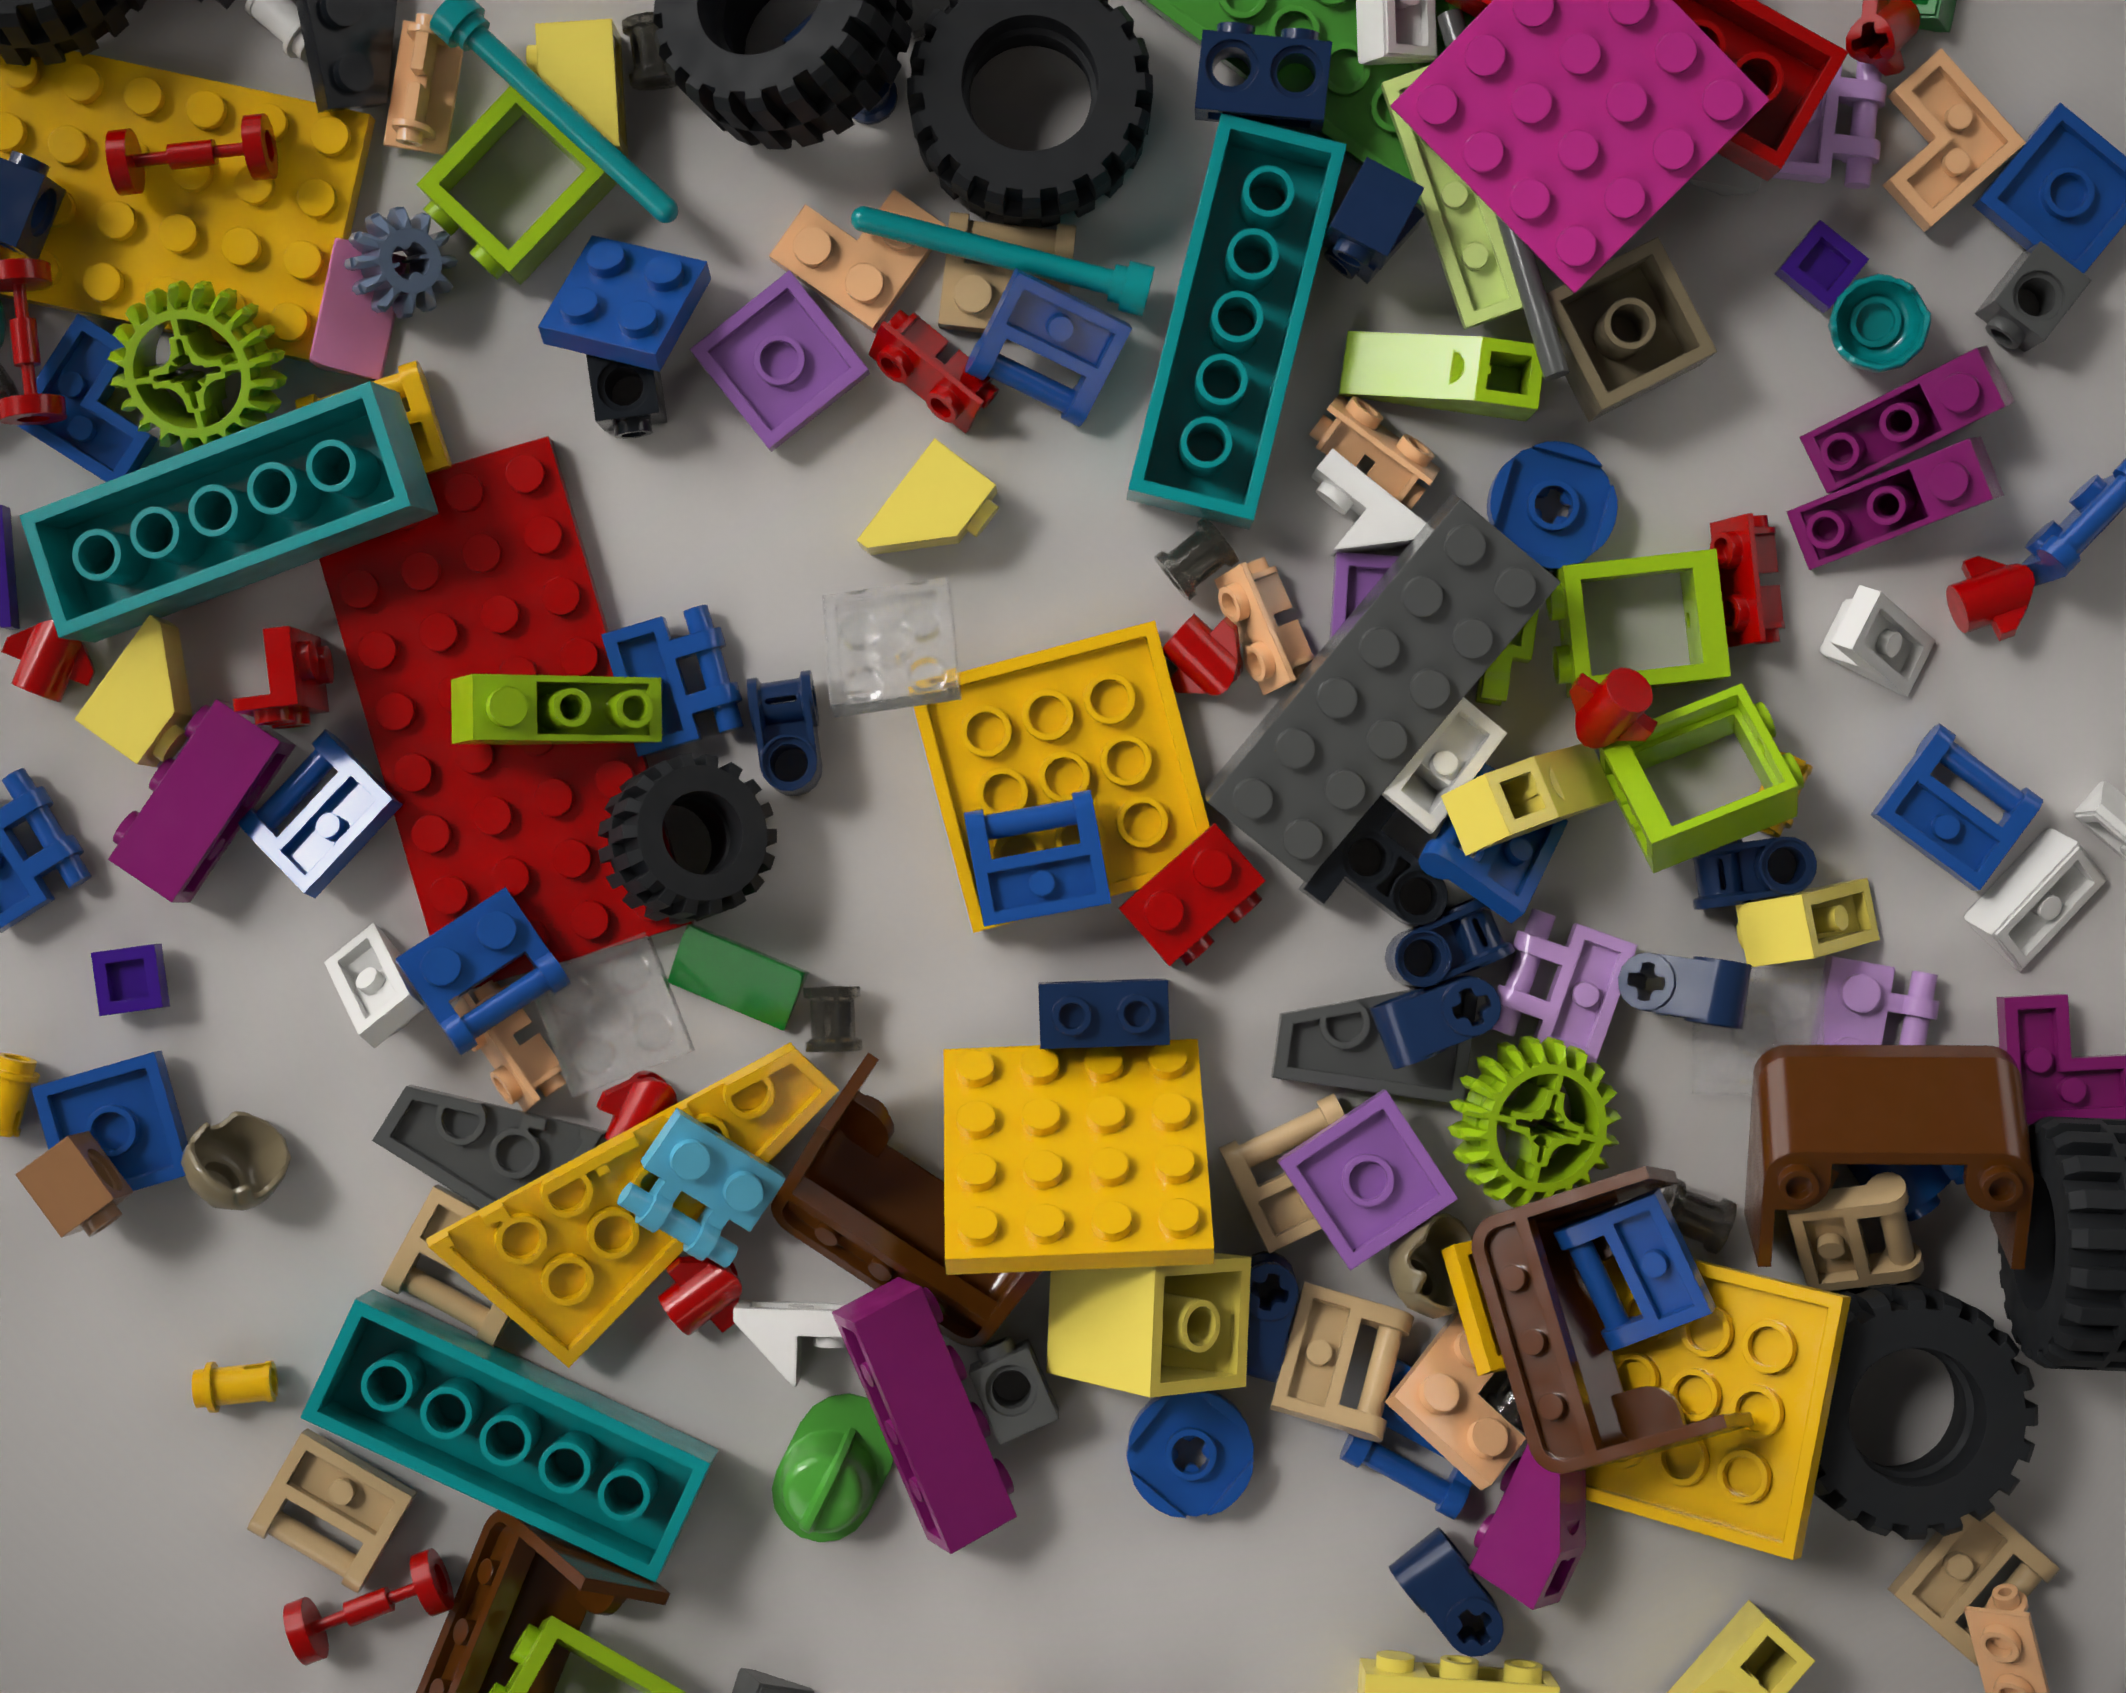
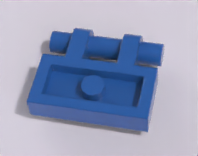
M700 605L683 611L689 635L676 639L671 638L666 618L663 616L601 634L614 677L661 678L662 742L634 743L638 757H646L702 740L695 715L713 710L720 734L744 727L737 705L743 699L738 683L730 682L721 649L726 647L721 627L714 628L708 605ZM696 656L706 689L688 694L679 660Z
M25 768L18 769L2 779L13 800L0 808V933L55 900L42 877L57 869L69 889L83 884L92 877L80 858L84 853L81 845L74 835L67 836L50 810V807L54 804L51 797L43 786H35ZM25 821L28 822L44 848L31 857L28 856L12 830Z

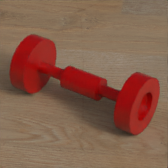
M265 113L244 115L241 121V143L216 145L214 139L167 144L166 151L142 154L140 144L132 129L109 130L105 140L109 175L116 192L120 196L142 194L145 188L144 167L169 164L171 170L215 166L219 164V158L244 156L253 180L276 179L278 175V152L274 131Z
M31 258L0 260V292H13L16 318L9 320L13 360L15 367H21L24 394L0 399V422L4 424L40 425L67 419L64 396L37 393L35 367L41 365L37 322L35 318L29 317L27 292L45 289L53 284L51 264L45 260Z
M429 1548L411 1556L410 1572L413 1583L390 1591L385 1586L343 1603V1610L326 1617H321L316 1605L308 1597L287 1603L283 1609L284 1627L289 1644L297 1659L307 1666L327 1658L329 1643L326 1630L346 1622L350 1627L395 1611V1603L416 1595L424 1610L432 1617L453 1609L454 1594L447 1569L436 1550Z

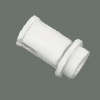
M246 0L245 12L258 20L283 43L282 49L290 58L299 57L302 61H308L297 5L292 0Z

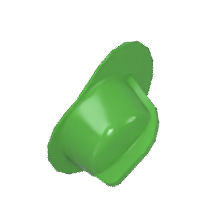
M847 1393L829 1396L812 1406L800 1422L776 1470L772 1485L774 1509L783 1524L801 1538L816 1542L840 1540L853 1533L868 1516L891 1469L893 1457L868 1398Z

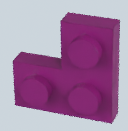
M2068 994L1996 997L1999 1048L2012 1056L2022 1076L2028 1125L2048 1116L2126 1119V1054L2072 1057Z

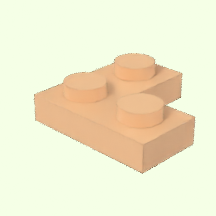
M1940 48L1887 96L1929 144L1882 186L1925 232L2026 142L1944 50Z
M895 189L892 190L879 209L946 227L944 223ZM805 204L769 257L777 266L786 272L790 270L797 280L875 333L932 250L864 232L856 240Z
M1458 1311L1446 1322L1386 1399L1385 1403L1478 1489L1483 1490L1493 1484L1526 1437L1479 1395V1392L1494 1373L1482 1376L1477 1375Z

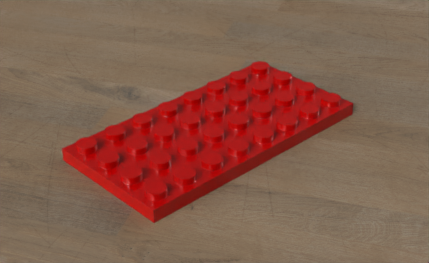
M549 436L451 464L450 468L427 475L439 514L319 559L385 786L403 804L394 814L429 936L505 887L559 963L695 923L693 920L685 924H670L669 917L659 921L644 917L647 907L645 905L631 909L622 901L628 893L624 886L612 889L606 878L615 873L611 862L600 863L598 850L608 846V838L598 836L599 824L612 816L604 810L611 797L622 792L619 788L622 784L649 768L646 757H638L634 743L452 744V679L470 674L614 677L601 634L607 633L609 630L554 443ZM664 820L662 827L664 844L669 855L677 863ZM524 954L472 989L481 987L490 980L499 982L529 973L535 968Z

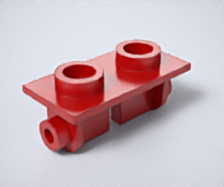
M899 310L889 323L883 321L880 324L868 355L877 362L880 370L888 378L905 384L926 401L928 408L936 417L942 421L953 423L966 434L970 430L980 408L985 409L993 401L1000 389L991 383L993 379L988 376L982 381L965 373L969 357L961 350H958L946 364L941 362L937 357L947 347L949 341L922 320L915 312L908 316L904 311Z
M1747 513L1710 523V549H1717L1728 648L1751 643L1760 645L1780 642L1779 630L1786 628L1783 620L1780 585L1760 586L1759 574L1779 572L1775 542L1776 529L1775 527H1769L1768 515L1753 516V513Z

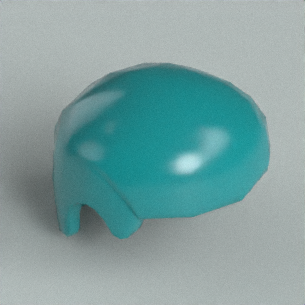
M1876 274L1855 280L1837 297L1833 305L1828 327L1836 351L1846 362L1862 370L1881 373L1902 368L1921 352L1929 334L1931 313L1912 284L1901 278L1896 279L1890 275Z

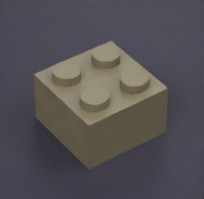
M1659 237L1605 263L1576 293H1573L1565 284L1546 293L1570 371L1565 377L1588 422L1701 366L1717 352Z

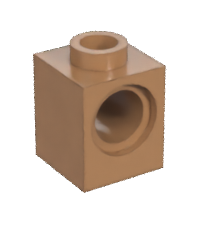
M89 1131L68 1135L15 1174L61 1238L83 1230L89 1237L102 1231L122 1215L117 1205L134 1193Z

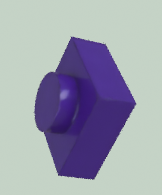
M1818 220L1774 274L1822 313H1825L1869 261V258L1823 221Z
M150 944L91 953L99 1016L170 1007L162 944Z

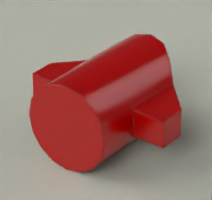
M1863 0L1861 17L1850 28L1846 37V50L1849 52L1850 57L1859 62L1873 64L1884 76L1900 74L1905 69L1901 48L1912 39L1920 26V13L1916 4L1911 0Z
M1981 556L1964 560L1961 569L1966 580L1949 585L1946 589L1947 604L1958 629L1962 633H1968L1991 625L1999 641L2015 636L2033 594L2035 585L2033 571L2026 565L2018 563L2006 565Z
M1194 613L1162 648L1164 655L1178 667V670L1170 677L1173 689L1177 693L1221 695L1230 688L1233 682L1239 679L1243 672L1238 626L1227 616L1212 630Z
M53 620L40 622L7 637L1 651L20 659L11 684L60 703L70 680L90 686L96 672L84 641L59 638Z
M1623 667L1614 669L1600 684L1584 673H1581L1569 691L1576 712L1575 729L1577 738L1586 747L1597 749L1607 747L1616 741H1645L1653 733L1658 723L1644 713L1652 704V688L1646 678L1633 669Z
M643 1070L635 1073L630 1079L603 1091L596 1107L613 1115L604 1138L610 1140L675 1105L678 1101L673 1087L653 1071Z
M678 1256L666 1268L667 1273L675 1283L658 1295V1299L669 1318L684 1334L690 1336L709 1320L722 1333L735 1324L733 1322V1309L739 1303V1298L742 1294V1284L738 1278V1272L733 1261L728 1267L724 1268L709 1258L700 1261L693 1256Z

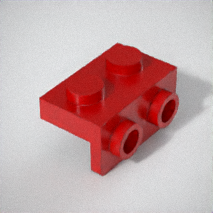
M291 626L263 629L270 694L234 698V712L252 716L255 719V725H272V729L310 726V714L329 712L326 684L333 683L334 664L331 651L327 645L321 646V637Z
M1213 823L1120 905L1118 909L1168 966L1172 965L1178 958L1185 966H1188L1215 942L1208 932L1227 916L1235 924L1262 901V897L1255 890L1266 880L1216 823Z

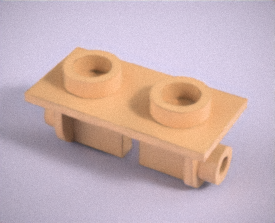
M418 13L416 14L415 22L403 20L383 145L445 155L449 146L464 51L459 46L450 48L430 29V21L433 15Z
M1337 396L1326 409L1337 418L1332 421L1326 415H1323L1309 434L1319 442L1315 448L1326 455L1333 448L1355 467L1364 455L1368 456L1375 463L1366 475L1411 510L1426 490L1417 483V480L1420 478L1430 486L1441 468L1431 462L1435 455L1418 439L1408 434H1404L1400 439L1382 426L1380 423L1383 420V416L1363 399L1352 396L1350 401H1348L1343 396Z
M1265 557L1249 563L1243 562L1214 579L1219 591L1218 601L1222 613L1238 626L1239 640L1244 649L1243 659L1245 667L1250 676L1258 682L1264 696L1289 683H1294L1315 657L1311 652L1298 619L1278 626L1274 615L1292 608L1276 566L1269 567Z
M490 980L473 992L479 1000L477 1004L474 1003L467 993L461 997L453 1009L461 1018L508 987V985L501 988L498 982ZM521 1008L477 1037L475 1040L478 1045L471 1050L476 1052L481 1049L495 1069L490 1073V1077L504 1100L511 1105L517 1101L522 1110L527 1112L541 1099L536 1093V1089L539 1088L544 1096L548 1097L567 1084V1082L561 1075V1072L565 1070L564 1066L559 1062L540 1033L521 1045L514 1038L513 1035L532 1023L524 1009Z
M2009 1583L2000 1584L1993 1588L1992 1596L1989 1598L1985 1608L1965 1606L1964 1609L1985 1693H2050L2031 1613L2027 1612L2029 1608L2027 1597L2024 1593L2018 1591L2015 1585Z

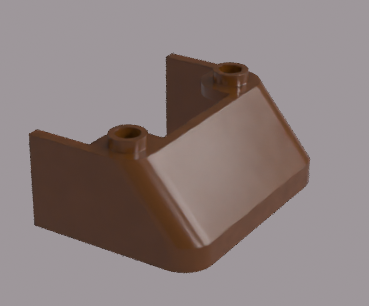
M1779 1045L1767 1050L1760 1056L1753 1071L1744 1216L1758 1267H1771L1775 1210H1803L1819 1203L1826 1196L1830 1188L1832 1164L1964 1165L1963 1182L1967 1194L1975 1205L1990 1211V1219L2010 1268L2025 1269L2034 1175L2023 1080L2014 1059L2008 1052L1999 1047L1987 1045Z
M867 1053L816 1128L772 1201V1215L777 1223L789 1234L873 1289L897 1277L917 1284L922 1288H928L936 1298L943 1314V1322L938 1324L940 1332L961 1345L981 1347L989 1341L1042 1271L946 1275L944 1181L887 1145L894 1133V1124L887 1108L878 1099L860 1092L879 1061L878 1058Z
M1650 1166L1630 1170L1489 1216L1478 1225L1473 1234V1258L1527 1443L1535 1461L1550 1472L1563 1474L1582 1471L1665 1451L1754 1425L1751 1412L1722 1414L1687 1424L1680 1403L1667 1390L1655 1386H1644L1624 1392L1612 1351L1608 1350L1601 1335L1604 1324L1569 1250H1561L1553 1234L1555 1229L1572 1220L1590 1216L1615 1206L1619 1202L1637 1197L1659 1187L1662 1189L1678 1184L1676 1173L1673 1170ZM1604 1235L1593 1239V1243L1603 1262L1614 1256Z
M497 1510L488 1518L482 1529L454 1598L453 1609L449 1610L416 1693H489L496 1682L505 1687L518 1665L509 1657L529 1623L539 1628L543 1620L554 1616L579 1631L587 1610L592 1614L609 1616L614 1614L627 1599L666 1605L670 1592L658 1582L655 1583ZM555 1643L527 1693H554L570 1651Z

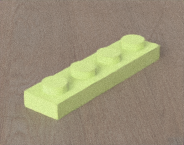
M1426 66L1382 82L1381 89L1413 182L1424 187L1419 200L1464 330L1523 310V306L1495 213L1390 107L1428 67Z

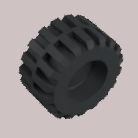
M692 753L682 754L668 761L664 760L628 779L619 787L622 792L610 798L604 810L612 816L599 824L598 836L608 838V846L598 850L600 863L611 862L615 873L606 878L612 889L624 886L628 893L622 901L631 909L645 905L647 907L644 917L655 921L669 917L670 924H685L693 920L697 922L736 908L747 901L745 896L759 890L765 882L759 874L771 870L775 859L774 855L766 852V847L777 843V829H767L765 819L774 815L770 803L767 802L760 806L755 795L762 789L754 779L745 783L739 779L742 768L732 762L718 768V756L704 754L693 759ZM671 805L681 806L695 813L703 821L709 832L712 851L709 864L702 875L689 872L680 867L672 859L665 847L662 827L666 812Z

